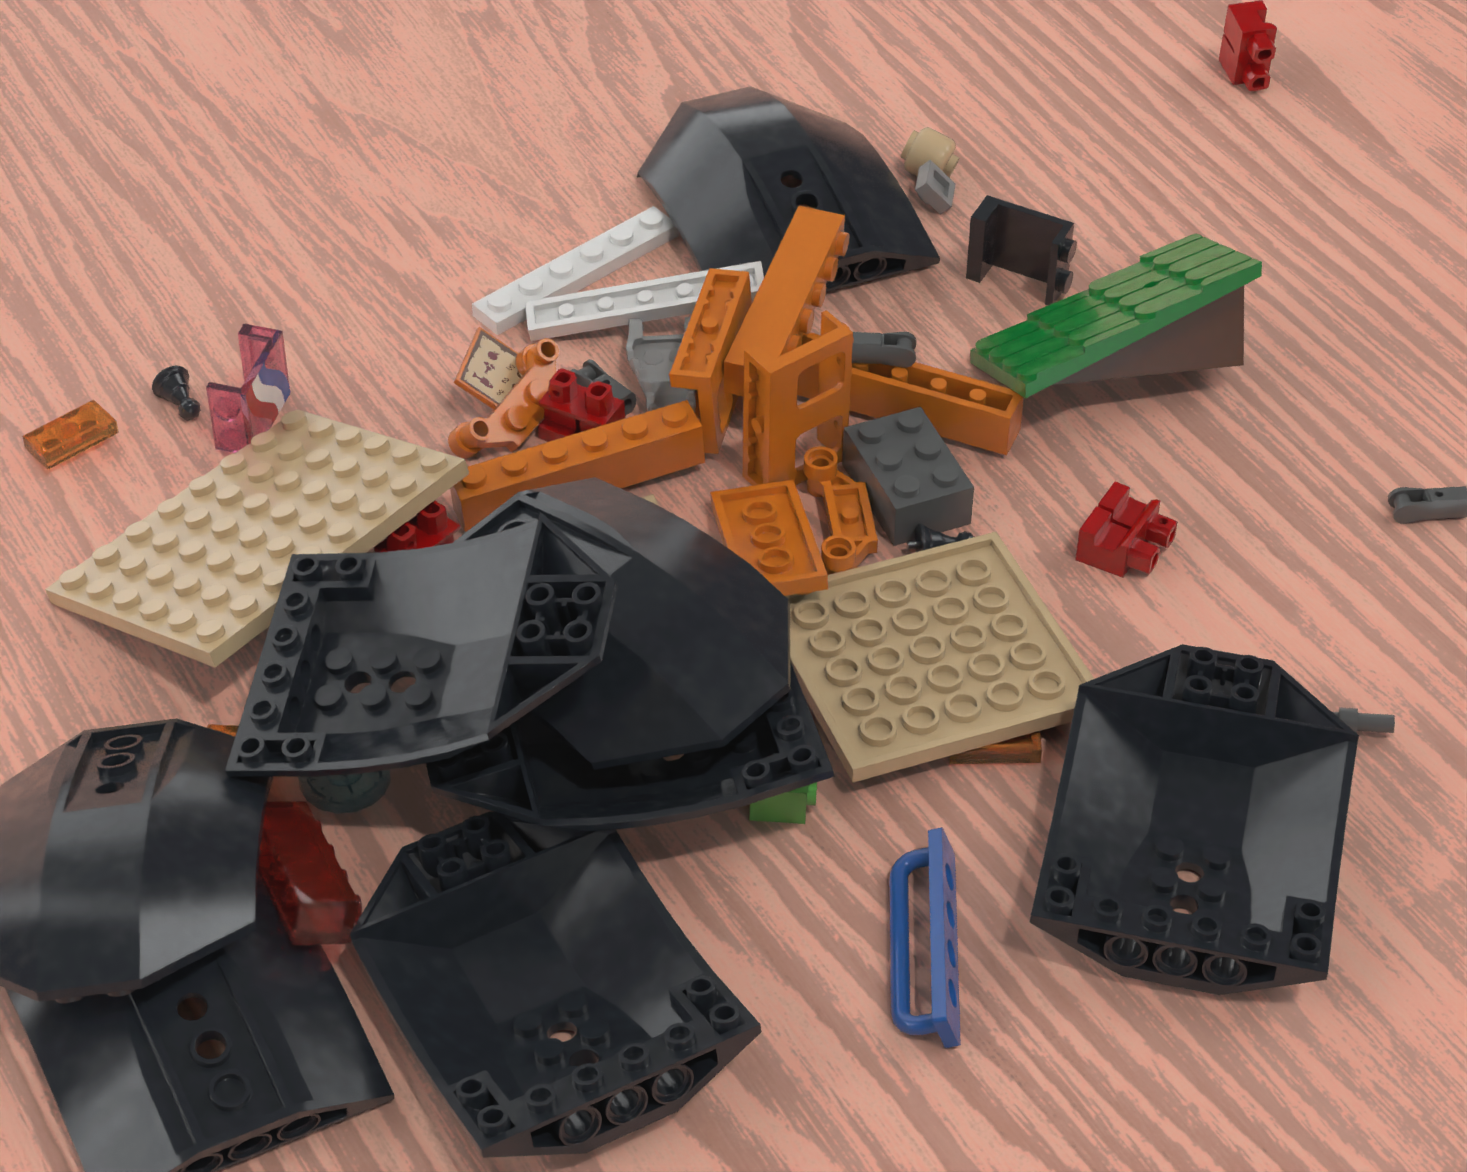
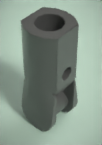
M853 332L852 363L884 364L905 368L912 366L916 361L914 349L916 348L917 341L916 337L909 332L883 334Z
M588 359L583 363L582 369L570 370L575 372L577 384L588 387L591 382L597 381L611 385L613 397L624 400L625 416L634 410L637 400L636 395L609 376L595 361Z
M1466 486L1427 489L1400 487L1392 490L1388 495L1390 506L1395 508L1393 517L1400 524L1426 519L1467 517Z

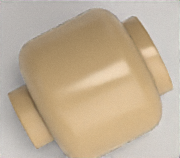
M929 127L923 128L920 132L914 130L901 154V158L905 159V170L915 176H918L919 167L931 160L950 178L959 161V157L954 155L955 141Z

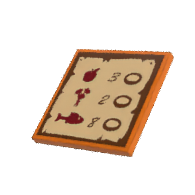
M479 327L473 336L453 383L494 410L522 377L516 367L518 352Z

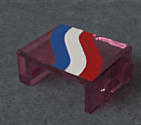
M243 324L238 332L244 375L242 387L238 388L209 382L206 386L215 448L217 450L236 453L246 445L251 444V439L255 435L266 432L272 427L290 395L284 337L281 330Z

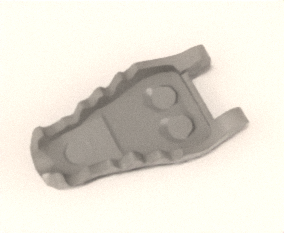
M690 316V317H685V322H684V329H685V331H686V328H687V326H688V323H689V320H690L691 316ZM629 319L626 355L628 363L637 376L645 394L647 410L652 411L688 400L695 412L696 390L670 386L669 373L684 334L643 336L644 326L642 319Z

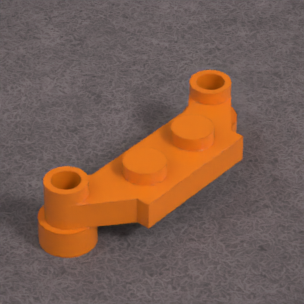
M543 338L537 343L527 345L517 354L516 367L522 377L486 419L475 417L470 422L459 424L450 432L448 444L456 456L468 459L476 455L483 448L507 447L513 452L544 418V408L540 407L538 402L548 391L549 380L557 372L556 359L559 356V347L552 339Z
M818 446L807 450L804 454L803 471L807 477V491L809 494L815 497H823L830 536L822 542L821 558L827 574L830 575L857 568L868 554L877 553L878 539L866 483L856 482L837 470L838 456L836 452L828 447Z

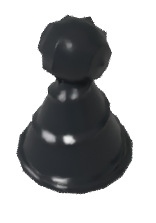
M170 366L163 369L152 382L153 393L159 398L162 397L167 401L173 402L175 405H180L178 407L179 415L185 420H193L199 417L201 409L200 403L194 398L189 397L190 376L188 370L182 366Z
M918 523L915 530V540L907 541V549H915L916 552L975 536L970 532L964 531L955 538Z

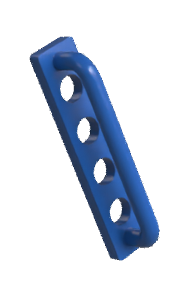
M943 827L928 830V847L905 853L896 860L891 868L889 876L890 997L893 1024L901 1032L909 1035H925L937 1032L944 1047L950 1048L961 1045L955 853ZM929 866L932 1013L914 1016L910 1013L908 877L912 871Z

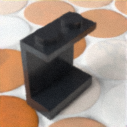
M987 195L971 216L966 279L980 283L991 267L996 266L1047 283L1045 305L1055 303L1061 293L1066 294L1069 291L1073 280V271L1069 270V266L1077 247V241L1073 240L1074 223Z

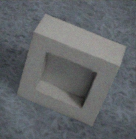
M929 160L919 167L915 191L925 204H930L941 215L952 207L956 184L935 163Z

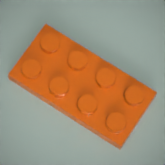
M794 480L710 492L711 507L723 545L750 563L784 596L795 594L807 595L815 591L828 590V574Z

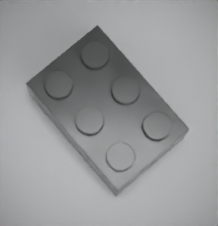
M921 407L844 427L842 465L851 479L856 482L866 483L871 511L893 546L915 540V530L918 523L940 532L971 524L974 486Z

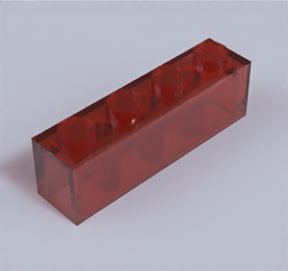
M306 801L267 802L258 873L293 945L351 944L350 932L362 914V902L360 896L354 893L348 882L347 871L342 869L338 863L333 845L328 844L322 832L320 820L315 819Z

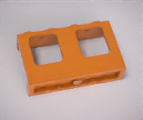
M709 268L669 373L671 387L697 390L695 414L703 429L704 453L719 454L739 395L724 392V360L752 304L749 272Z
M827 310L821 312L820 337L777 358H774L759 344L744 350L742 477L752 486L794 480L795 485H798L807 480L803 471L804 464L795 468L796 440L802 433L816 426L817 439L825 447L836 452L838 463L842 462L844 427L849 426V409L851 406L850 388L854 338L850 328ZM820 362L818 396L797 405L799 374Z

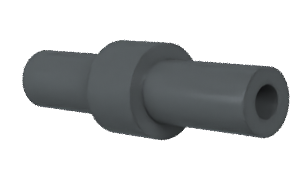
M1339 707V712H1333L1356 733L1357 731L1394 733L1395 715L1358 713V708Z

